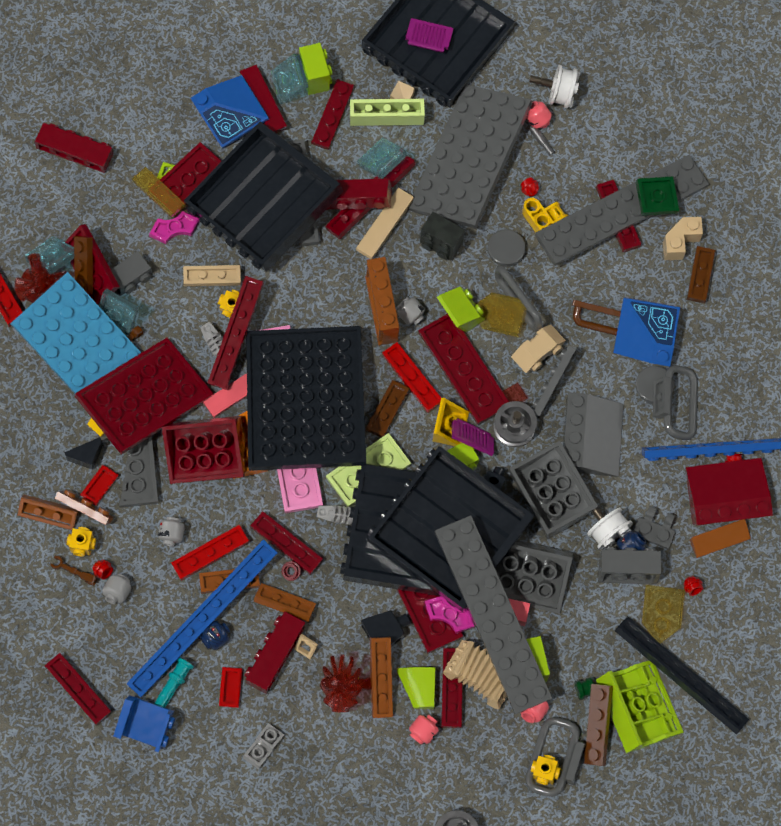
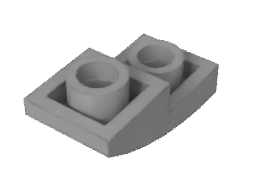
M268 723L257 736L256 741L243 755V759L259 770L282 740L284 734Z

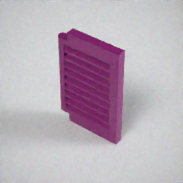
M411 18L405 40H409V45L444 52V49L449 48L453 28Z
M461 419L453 420V439L493 456L494 438L491 437V433Z

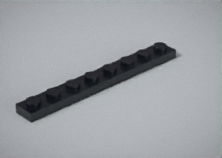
M627 616L615 629L617 634L736 735L749 721L744 714Z

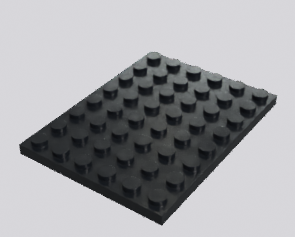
M361 326L247 331L249 471L366 465Z

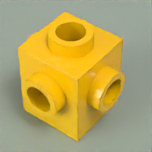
M232 289L231 292L227 290L225 295L221 294L218 304L220 305L219 309L222 311V315L231 318L239 295L238 291Z
M85 527L73 528L72 534H68L67 546H69L71 553L80 557L90 556L91 549L94 550L96 545V538H94L93 532ZM78 538L84 539L82 542L77 541Z
M550 755L538 756L537 761H533L531 772L537 783L553 785L554 780H558L561 768L558 767V761H555V757ZM542 766L549 767V770L543 771Z

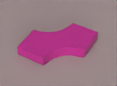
M184 211L174 219L163 220L158 218L149 233V237L167 244L171 238L177 235L192 236L199 223V218L193 217Z
M442 596L424 602L430 621L440 620L448 623L455 631V634L474 628L468 608L462 612L450 605Z

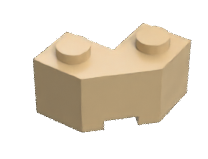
M683 217L665 235L663 241L664 260H683L686 253L685 242H700L703 235L701 217Z
M551 324L541 328L536 332L537 335L530 341L526 340L511 356L525 373L530 371L536 372L543 365L541 362L547 356L552 354L555 356L563 349L562 345L566 340Z

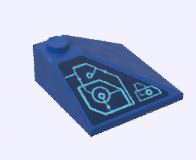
M242 75L205 88L191 97V100L222 149L249 133L260 121L264 123L269 120Z
M623 297L613 353L670 367L680 307Z

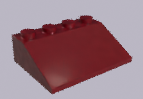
M242 416L175 422L162 426L170 484L245 476V433Z
M762 458L685 467L693 525L773 516L771 496Z

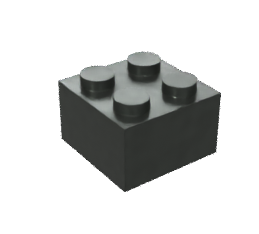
M433 211L421 228L420 243L426 250L430 251L432 249L437 252L440 258L452 261L463 244L465 229Z

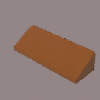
M24 494L20 500L17 516L73 530L79 511L70 506Z
M743 519L693 536L690 539V543L696 558L750 540L751 538L747 523Z

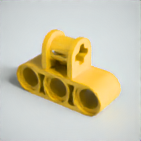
M535 198L526 199L522 209L523 216L535 232L568 216L560 208L559 202L544 208ZM533 207L535 211H529L527 208ZM543 221L546 225L541 226L537 222Z

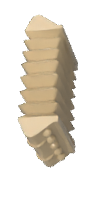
M462 640L447 663L443 674L450 680L458 678V683L463 681V685L468 683V688L474 686V692L479 690L478 695L483 694L482 700L487 698V705L499 710L507 696L491 659L486 654V648L480 651V645L474 648L473 641Z

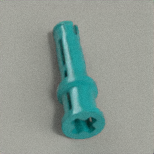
M178 658V664L173 672L168 674L169 680L154 704L166 707L179 685L185 683V677L190 669L193 670L194 666L184 659Z

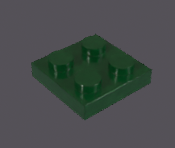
M673 176L639 178L636 180L641 216L678 214L679 206Z

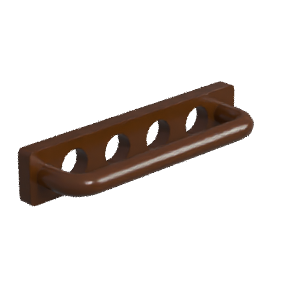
M573 300L572 306H575L573 320L576 325L617 335L618 328L582 320L580 314L582 308L620 317L621 311Z

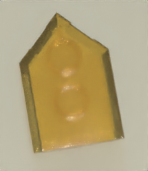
M490 293L484 299L475 303L479 304L484 311L482 315L485 320L480 323L483 330L514 337L520 336L527 309L518 298Z
M646 585L642 624L651 636L661 644L681 628L685 590Z

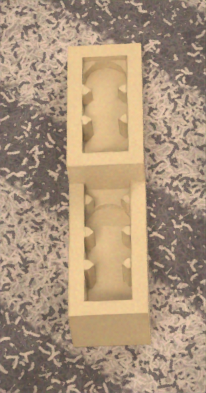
M398 188L391 197L390 208L382 210L356 247V251L369 259H373L391 235L394 227L407 212L414 197Z

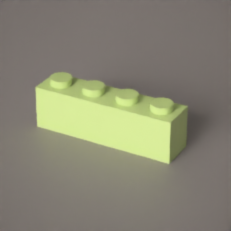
M424 99L350 100V126L424 125Z

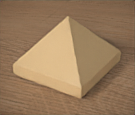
M301 634L294 649L308 659H311L318 644ZM307 644L310 646V652L301 647V645Z

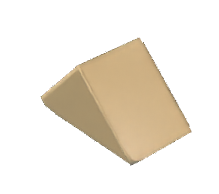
M398 81L390 95V99H412L415 88Z

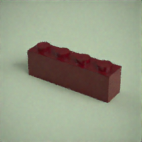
M43 122L34 141L36 149L102 173L106 172L113 157V149L109 144L105 142L98 143L88 136H79L72 130L65 131L52 123L46 124Z
M389 178L336 180L340 183L343 193L326 210L390 208L392 187Z
M285 611L282 616L278 615L274 622L275 629L272 633L269 632L267 634L263 650L259 649L254 657L256 662L253 667H248L244 675L247 684L265 694L268 693L305 628L304 621Z

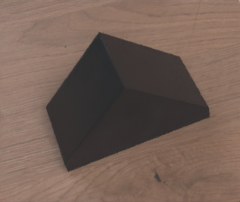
M100 437L64 452L66 459L69 462L93 470L103 443Z

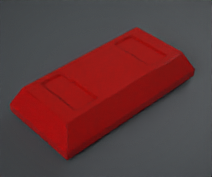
M102 465L80 496L93 502L96 506L119 475L105 465Z
M222 667L219 707L239 708L242 668Z

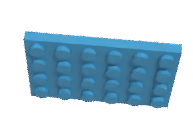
M68 272L10 323L74 394L141 353Z

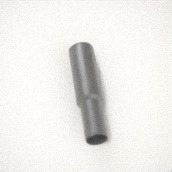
M534 127L531 128V134L550 156L552 153H555L540 130Z

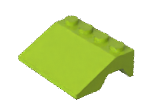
M652 662L638 663L613 673L608 671L596 679L597 684L613 686L610 715L626 753L684 733L658 670Z

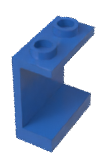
M129 695L124 701L113 737L121 739L123 736L154 746L156 747L155 751L159 752L162 747L166 748L169 736L166 735L168 729H172L174 725V711Z

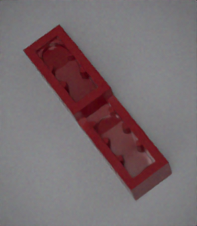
M257 65L239 71L269 118L263 124L275 133L286 130L287 125Z

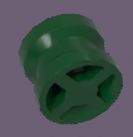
M590 677L586 678L585 681L577 680L574 682L579 700L590 696L591 684H593Z

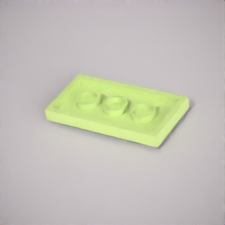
M389 433L366 448V464L405 470L411 466V462ZM341 466L326 475V479L347 507H351L356 502L355 499H352L354 487L358 488L359 481H355L357 469L361 470V466Z

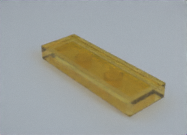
M146 167L132 178V182L171 218L185 206V203Z

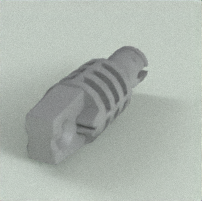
M208 322L200 328L205 342L216 358L223 337L214 325Z
M339 505L318 506V518L348 525L352 524L353 518H349L351 507Z

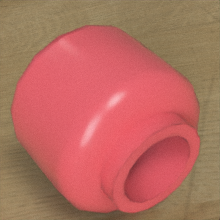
M533 101L526 119L535 129H543L550 124L552 114L543 102Z
M543 702L521 712V717L529 723L540 722L549 710L548 702Z
M429 714L427 717L419 715L409 727L410 736L421 745L423 743L429 744L439 732L436 726L438 721Z

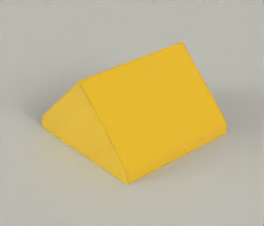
M441 398L432 441L451 446L462 443L452 438V422L457 418L467 422L469 411L446 398Z

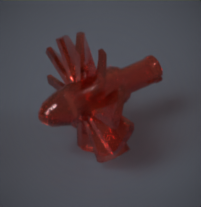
M36 253L28 256L32 270L26 269L21 278L17 277L15 279L14 289L22 302L25 300L31 303L35 302L60 277L67 273V271L53 273L60 267L58 264L47 271L45 264L41 262L40 255Z
M340 654L339 668L336 665L334 656L330 657V665L333 668L334 675L326 666H323L322 670L325 677L321 680L320 687L326 695L323 701L332 708V712H349V709L358 704L355 698L363 689L371 690V678H359L360 668L354 674H351L354 664L352 656H350L347 668L345 666L344 654Z

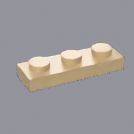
M240 265L183 266L184 286L241 285Z

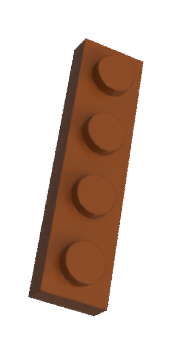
M391 637L370 638L372 718L393 717Z

